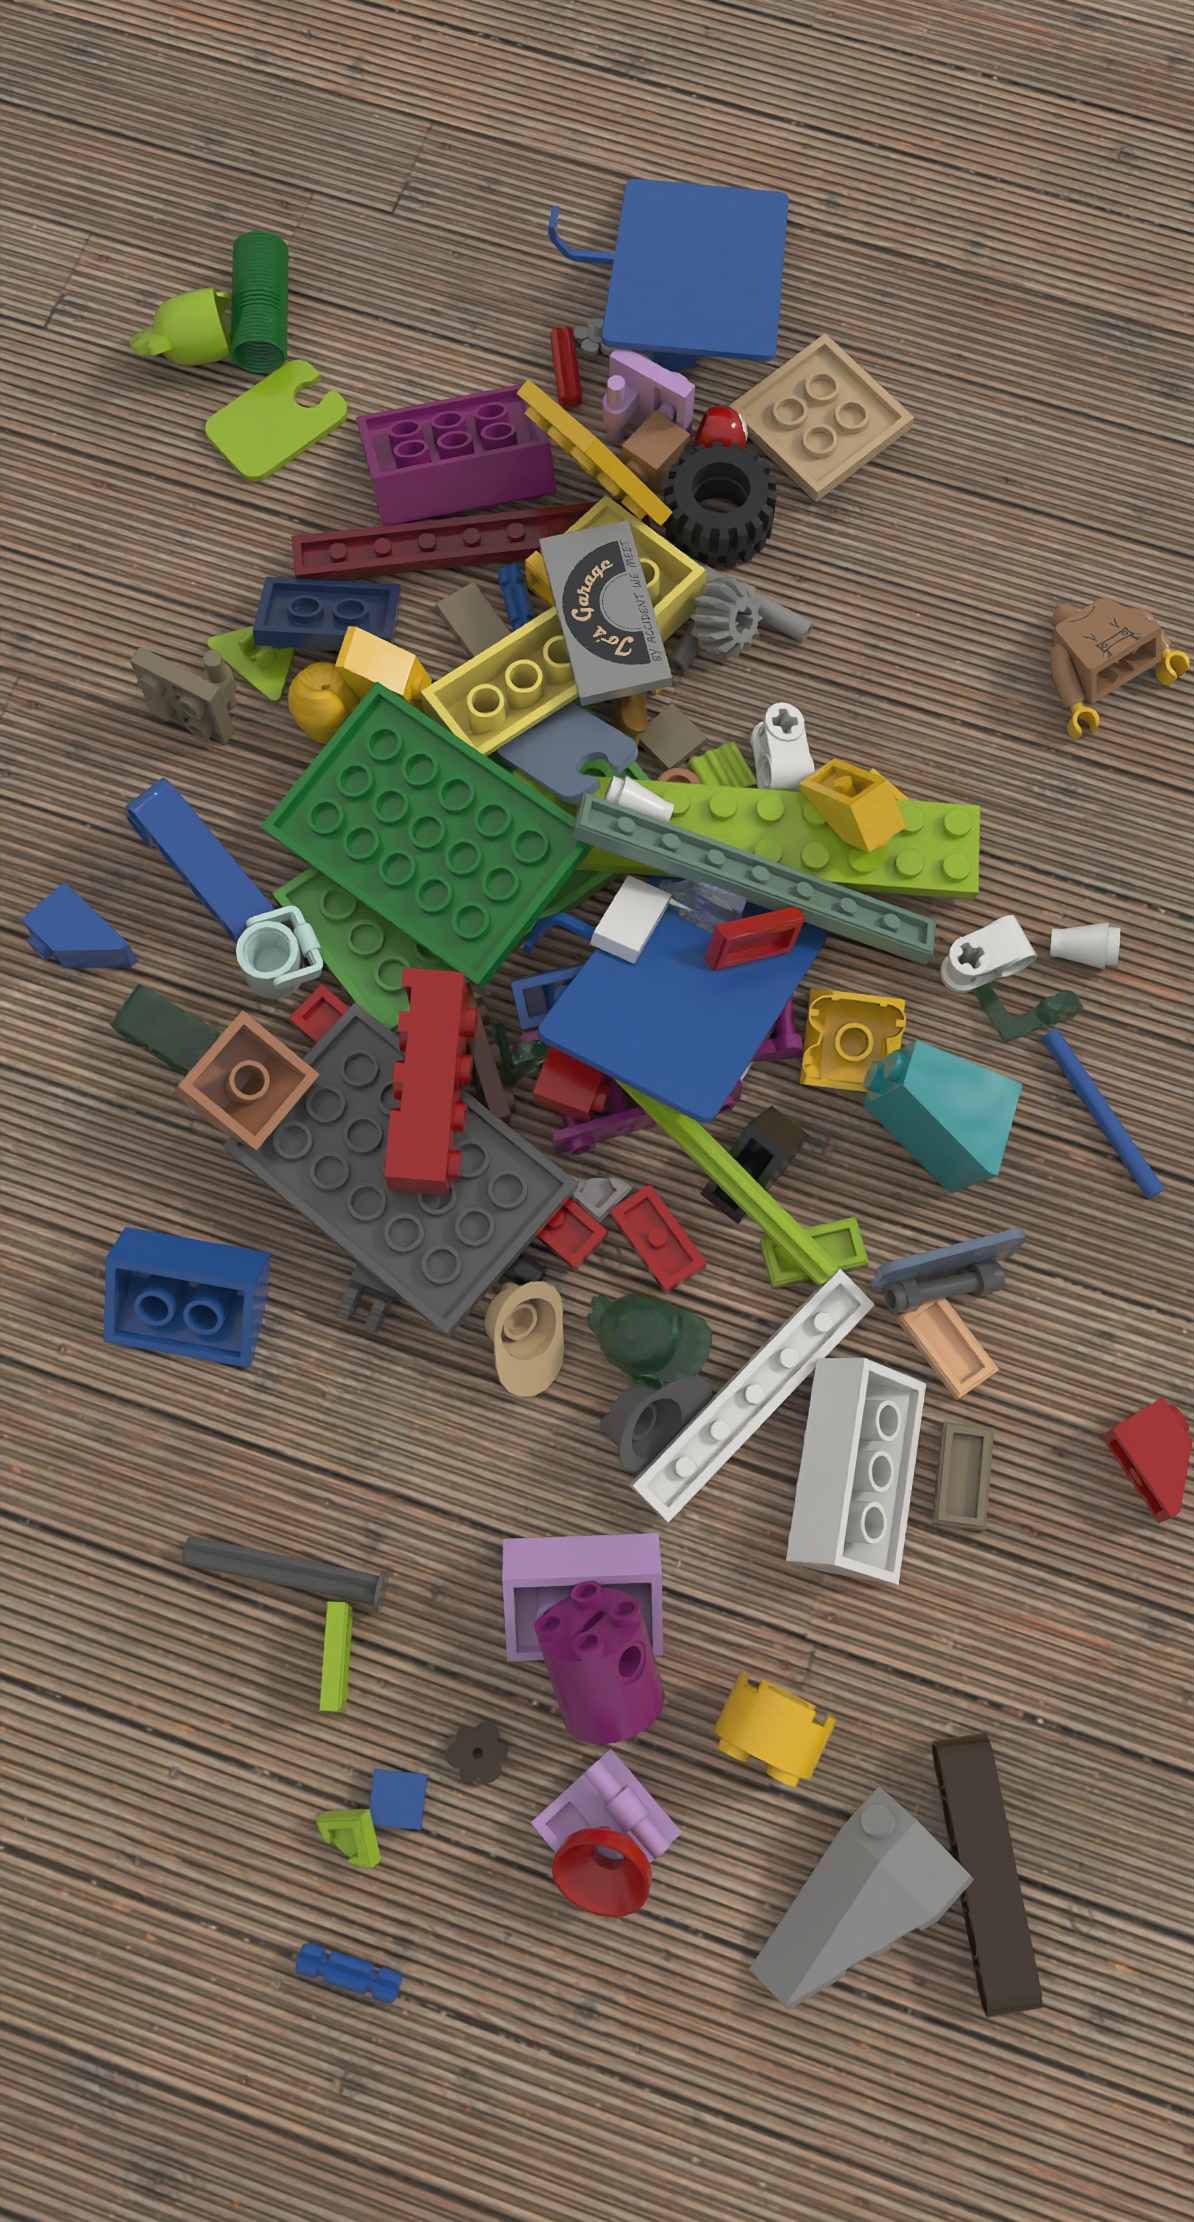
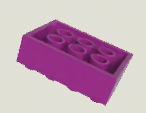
M523 384L356 417L382 526L412 523L415 520L434 516L447 518L454 516L458 511L478 507L491 509L503 502L518 499L535 500L541 498L544 494L557 492L551 445L546 431L544 432L524 414L530 406L517 394Z

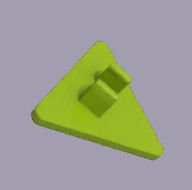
M254 626L208 639L209 649L220 652L223 661L272 704H277L281 701L297 648L277 649L271 646L254 645Z

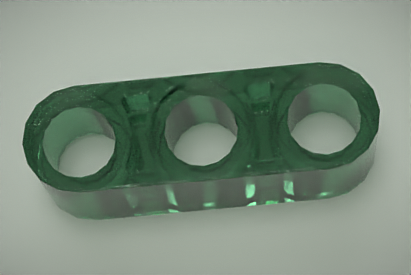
M142 985L135 987L109 1023L125 1039L185 1076L222 1035L216 1029Z

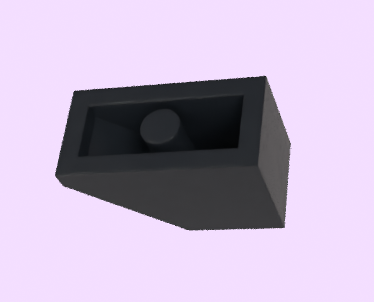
M771 1105L748 1123L729 1151V1154L767 1192L787 1169L810 1135ZM711 1178L700 1194L735 1223L739 1224L747 1214Z

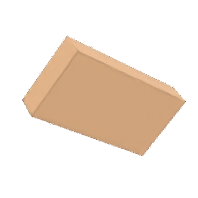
M946 1298L923 1302L917 1311L901 1314L896 1319L956 1401L999 1370Z

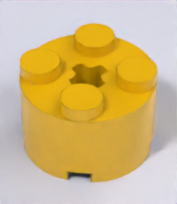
M740 1671L713 1729L721 1737L717 1748L743 1762H747L749 1756L752 1755L768 1763L766 1772L768 1775L796 1788L800 1778L805 1780L811 1779L837 1719L827 1713L824 1721L821 1722L814 1718L816 1715L814 1711L815 1705L763 1679L758 1688L746 1684L750 1674Z

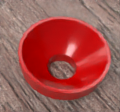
M609 1826L582 1829L570 1834L562 1842L552 1864L553 1880L564 1897L575 1906L595 1915L622 1917L635 1913L643 1907L650 1892L652 1870L646 1855L628 1834L612 1830ZM600 1845L613 1849L624 1857L621 1859L607 1858L599 1853L596 1846Z

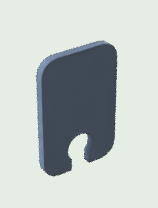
M572 702L497 749L500 759L505 764L567 803L580 802L584 792L592 795L601 788L599 780L591 775L579 773L584 764L592 760L604 759L609 762L611 769L621 773L637 759L639 754L636 742L632 738Z
M1022 1228L1011 1229L886 1263L877 1268L875 1272L876 1277L870 1280L872 1292H884L887 1284L896 1283L898 1280L912 1277L917 1283L968 1270L975 1263L1004 1260L1015 1254L1026 1240Z

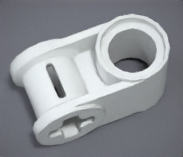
M783 702L776 703L768 708L763 717V722L756 725L750 735V743L756 766L758 789L802 792L798 783L815 772L814 763L809 753L804 718L801 712L793 705Z
M1008 915L978 931L957 939L940 967V977L948 989L958 993H967L994 980L1011 976L1025 969L1037 959V954L1015 916Z

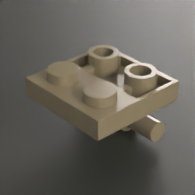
M140 646L131 658L130 663L137 677V684L142 689L147 701L146 706L163 720L169 721L173 718L185 724L192 734L202 740L208 741L212 738L226 745L235 732L228 711L233 710L237 704L234 695L236 683L230 667L223 662L220 652L209 650L204 654L203 662L206 669L201 676H198Z

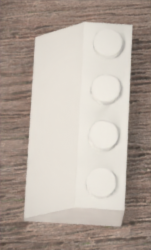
M817 1358L811 1388L812 1393L807 1426L804 1433L800 1472L796 1485L792 1524L788 1537L786 1561L817 1571L899 1585L926 1383L866 1358Z

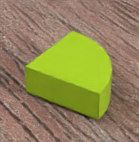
M370 1809L325 1811L316 1818L317 1826L324 1840L327 1843L332 1841L341 1852L350 1857L347 1861L352 1865L372 1869L381 1861Z

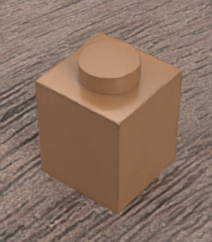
M655 410L622 445V463L656 495L665 486V480L668 479V471L673 464L678 465L679 457L683 453H689L690 434Z

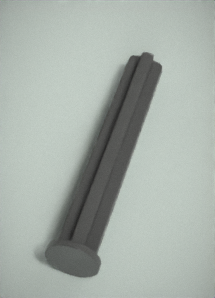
M195 1536L188 1537L182 1556V1561L191 1566L372 1604L373 1612L378 1613L382 1609L389 1580V1572L382 1570L380 1576Z

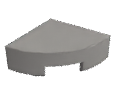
M584 1178L577 1181L579 1188L570 1199L602 1225L609 1218V1211L623 1202L632 1193L633 1188L617 1178Z

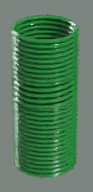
M262 230L250 231L241 234L235 239L232 257L230 353L232 360L239 367L255 373H269L278 370L285 364L288 351V246L282 238Z

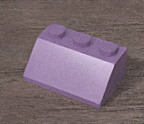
M659 1533L503 1539L502 1583L507 1661L544 1660L534 1629L535 1621L540 1616L546 1614L552 1606L570 1596L574 1586L585 1581H596L602 1588L626 1592L636 1599L640 1605L654 1656H662V1569Z

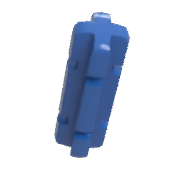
M511 564L509 566H502L498 570V580L501 591L504 594L503 598L511 626L516 631L533 620L535 615L527 587L523 581L522 569L518 564Z
M305 1943L301 1947L295 1965V1971L298 1974L313 1979L319 1975L323 1977V1982L361 1995L366 1994L367 1991L373 1993V1999L388 2004L396 2000L402 1983V1975L399 1972L382 1967L380 1971L376 1970L373 1963L337 1951H333L331 1954L325 1953V1947L313 1943Z

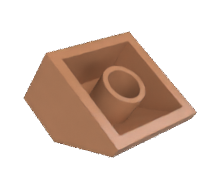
M242 1010L181 1081L173 1094L211 1125L252 1150L257 1151L320 1074Z

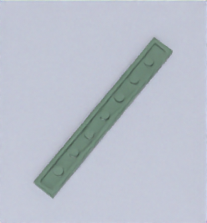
M584 792L578 804L571 838L773 911L794 906L798 907L805 917L804 922L926 965L933 957L936 920Z

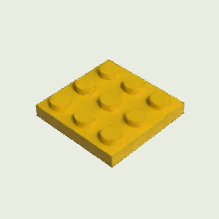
M528 379L518 390L517 394L530 406L524 414L544 432L551 426L546 432L551 439L570 457L573 456L576 463L595 481L598 480L617 500L625 494L626 496L621 503L638 519L642 520L647 514L661 526L673 513L596 436Z

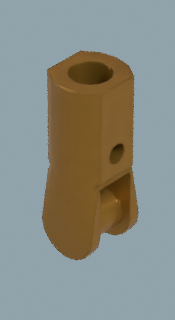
M646 692L612 699L614 717L612 727L632 738L637 746L640 741L639 734L643 733L648 726Z

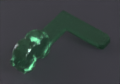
M985 984L976 988V998L1005 1043L1040 1028L1049 1029L1061 1019L1070 1020L1083 1009L1079 996L1073 991L1064 990L1042 1000L1035 1010L1011 1019L990 985Z
M496 1023L492 1027L493 1040H496L502 1057L503 1068L500 1069L503 1085L509 1084L512 1088L527 1073H532L539 1069L540 1064L545 1062L549 1048L546 1043L536 1039L517 1044L510 1051L504 1024Z

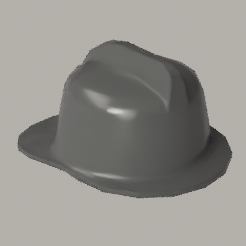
M684 1376L660 1389L647 1385L631 1386L616 1399L611 1411L601 1419L600 1426L603 1432L618 1446V1457L622 1466L630 1471L643 1470L712 1399L713 1392L709 1383L699 1376Z

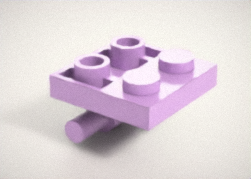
M615 348L610 355L607 393L603 398L602 419L607 426V440L613 444L622 442L624 439V427L628 422L640 427L655 410L690 434L691 440L695 385L690 383L682 374L670 372L652 362L642 352Z
M612 1749L594 1763L531 1822L555 1853L564 1839L570 1834L582 1829L609 1826L612 1830L628 1834L644 1852L649 1863L662 1855L682 1833ZM600 1845L596 1846L599 1853L607 1858L621 1859L624 1857L613 1849Z

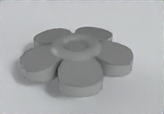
M591 318L587 322V327L578 326L574 329V340L581 344V352L584 354L595 356L600 350L604 355H611L615 348L605 346L602 343L603 319Z

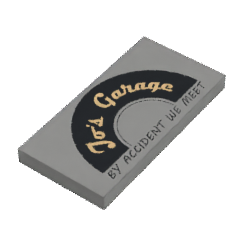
M629 520L539 539L540 551L581 706L672 686V674Z

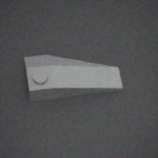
M878 1786L842 1826L749 1970L785 2008L790 2010L842 1979L847 1969L872 1954L878 1957L892 1949V1942L917 1927L922 1931L937 1922L974 1879L917 1819Z

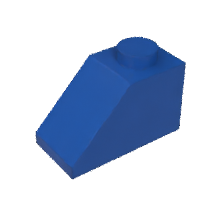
M65 882L21 919L31 934L26 941L32 949L45 961L53 956L64 968L132 967L138 961L129 944Z

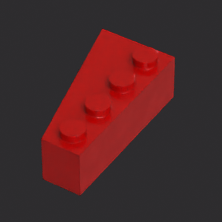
M403 968L402 987H405L410 1011H399L397 1031L400 1033L399 1049L400 1052L405 1053L404 1060H397L394 1064L393 1097L394 1100H399V1106L390 1110L384 1178L389 1190L449 1195L451 1180H459L461 1173L462 1151L454 1150L456 1132H465L467 1102H460L462 1084L470 1085L473 1056L465 1055L467 1037L476 1038L478 1008H471L464 972Z

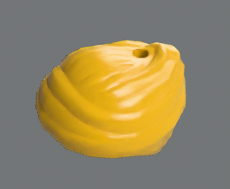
M329 662L314 663L299 672L292 680L287 698L288 708L296 723L310 738L324 744L329 742L360 703L358 697L335 668V664Z

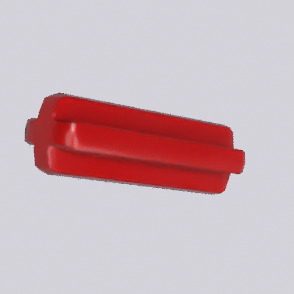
M568 326L562 328L555 327L551 330L550 335L559 405L565 409L569 407L576 408L582 403V392L574 333Z

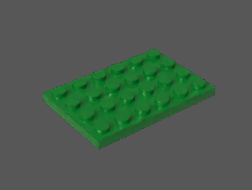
M379 682L374 684L261 825L262 830L268 836L454 971L464 972L465 979L481 990L594 847L588 843L571 838L575 817Z

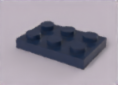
M266 577L253 627L254 645L271 646L277 649L292 647L310 648L320 651L340 650L348 626L358 627L393 644L401 603V585Z

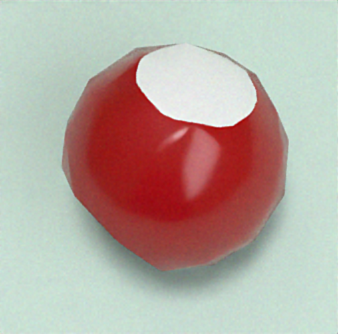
M715 406L705 411L699 423L694 447L704 444L705 448H711L712 442H722V447H731V444L735 443L741 445L742 451L748 437L745 420L740 413L730 407Z

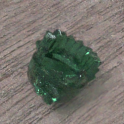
M630 1293L612 1302L605 1294H601L598 1297L594 1296L591 1299L592 1313H588L586 1319L590 1329L597 1335V1341L602 1353L610 1364L621 1369L622 1373L629 1376L634 1383L639 1384L642 1381L647 1386L660 1389L662 1386L684 1376H696L702 1370L709 1357L712 1345V1330L703 1318L688 1310L676 1307L661 1298L642 1293Z

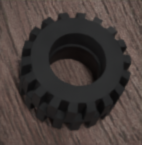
M712 442L711 448H705L704 444L694 447L693 455L688 452L683 453L679 457L678 465L673 464L668 471V479L665 480L664 504L673 512L663 523V527H666V537L669 543L675 542L677 549L685 554L688 553L690 557L698 561L707 562V566L713 569L717 568V563H725L726 568L736 567V560L740 559L743 563H746L753 558V551L760 553L765 547L766 539L770 538L777 498L775 476L769 475L770 467L766 461L757 462V453L751 449L745 453L741 451V445L732 443L731 447H722V442ZM711 498H723L734 502L740 508L728 513H715L706 510L699 503Z

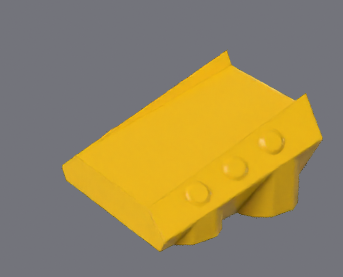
M810 988L800 1084L867 1092L868 1090L864 1088V1080L872 1063L879 1061L901 1047V1038L906 1026L905 1000Z

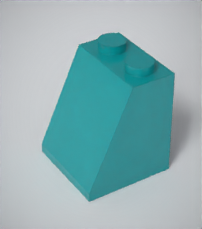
M916 1039L879 1061L872 1063L864 1080V1088L868 1091L863 1106L946 1190L954 1193L998 1176L1023 1084Z

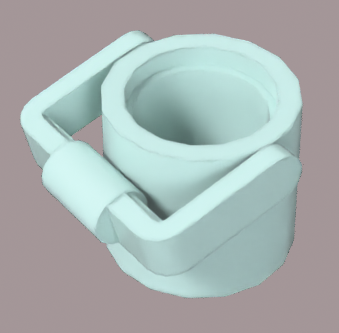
M286 906L251 917L246 921L248 928L238 939L236 955L246 982L253 992L264 998L279 999L295 992L301 983L316 979L321 975L323 960L320 952L322 949L311 924L305 922L299 908L296 906ZM290 920L294 927L293 933L290 928L281 924V922ZM303 955L308 959L311 966L305 967Z

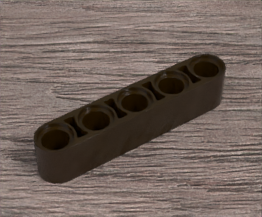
M985 1732L935 1740L932 1742V1756L951 1855L974 1879L960 1895V1901L977 1989L984 2014L989 2018L1041 2009L1043 2003L1041 1986L990 1740Z

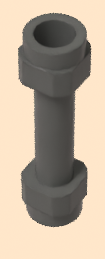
M984 1261L973 1264L966 1273L917 1283L912 1277L905 1278L885 1286V1302L891 1313L905 1314L917 1311L923 1302L968 1292H973L976 1297L991 1295L993 1292L1003 1290L1005 1275L998 1262Z

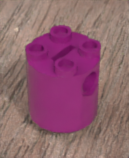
M585 1581L577 1584L571 1590L570 1596L552 1606L546 1614L540 1616L535 1621L534 1629L566 1730L577 1739L592 1744L617 1743L635 1737L653 1724L663 1709L664 1689L638 1601L626 1592L602 1588L596 1581Z

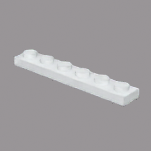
M837 1269L834 1275L811 1294L629 1486L664 1522L669 1523L814 1370L817 1358H825L875 1304L841 1269Z

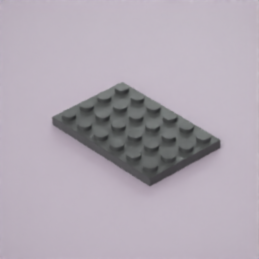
M355 1002L302 1059L320 1075L257 1151L252 1150L232 1137L224 1143L223 1147L227 1153L446 1337H449L579 1188L578 1182L461 1088L460 1102H467V1122L465 1132H456L454 1150L462 1151L460 1179L451 1180L449 1195L389 1190L384 1178L391 1108H398L399 1100H394L393 1097L394 1064L397 1060H404L405 1053L400 1052L399 1037Z

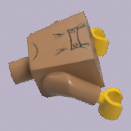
M1100 598L1080 611L1071 604L1065 603L1058 607L1052 616L1051 623L1055 627L1053 630L1054 647L1049 654L1052 677L1064 708L1069 706L1073 714L1067 724V731L1071 738L1079 740L1082 736V730L1077 720H1085L1089 724V729L1092 733L1097 729L1100 721L1098 713L1090 707H1085L1082 700L1087 699L1093 704L1157 663L1159 664L1155 671L1156 678L1166 686L1172 685L1177 680V674L1182 676L1189 668L1190 660L1188 656L1181 651L1171 652L1169 649L1171 645L1170 640L1148 610L1124 607L1109 598Z

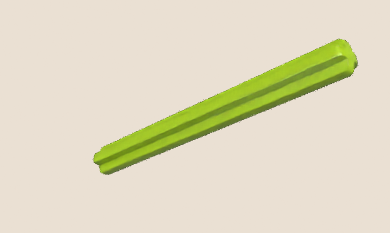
M614 1079L816 1284L822 1285L834 1275L838 1269V1263L696 1120Z

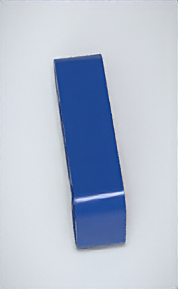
M161 778L125 806V816L136 833L150 848L156 847L236 944L242 933L248 928L246 921L249 918L275 910L166 778Z

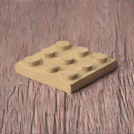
M826 333L729 405L730 408L740 413L745 420L748 437L815 502L908 432L914 422V417Z

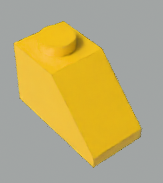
M348 626L335 668L360 702L374 684L379 682L422 712L421 691L432 684V679L416 655L358 627Z
M834 758L798 783L802 793L842 841L868 853L888 844L891 837L906 827L889 781L886 778Z

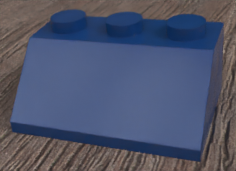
M125 1227L106 1256L104 1342L250 1368L268 1297L271 1253Z

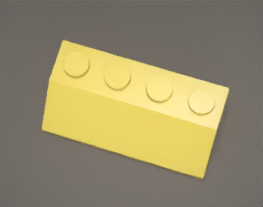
M555 606L423 689L421 697L424 714L483 755L488 756L579 697Z

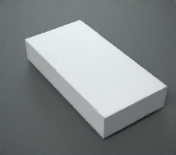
M628 875L596 927L590 944L635 964L667 909L672 894Z

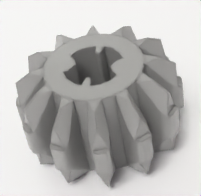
M730 577L715 578L712 583L703 584L702 596L694 598L696 605L695 613L689 616L695 621L691 635L698 638L699 648L722 657H738L741 651H750L752 638L759 637L757 630L758 622L763 619L758 612L762 599L755 596V586Z

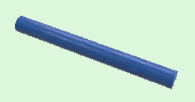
M1056 1028L1045 1034L1041 1040L1147 1199L1149 1200L1164 1191V1187L1059 1030Z

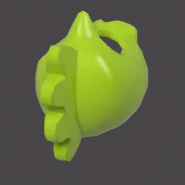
M202 288L170 298L157 309L154 314L153 326L139 331L138 334L128 340L131 349L137 355L149 354L154 356L162 353L172 362L185 366L209 364L231 356L232 318L231 315L225 313L232 301L230 294L226 291L216 292L214 288Z

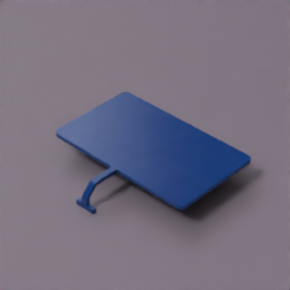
M630 179L626 182L615 253L571 249L557 234L559 206H552L548 226L549 239L567 259L576 262L613 265L602 329V343L605 346L764 362L771 361L776 357L789 202L787 194L778 191Z
M651 875L646 883L672 894L667 909L635 964L597 947L540 1023L537 1035L544 1043L700 1123H711L716 1118L824 946L827 933L818 926L803 922L792 952L712 971L705 962L704 957L715 926L773 912V910L685 878ZM556 913L543 917L533 926L532 934L524 944L523 951L529 954L550 926L560 925L590 941L596 928L565 913Z

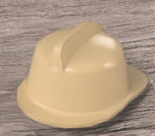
M543 1281L528 1282L522 1286L511 1282L502 1284L500 1293L492 1299L485 1314L486 1333L494 1343L495 1367L499 1381L508 1392L519 1397L535 1396L545 1391L557 1378L563 1364L562 1299L554 1286Z

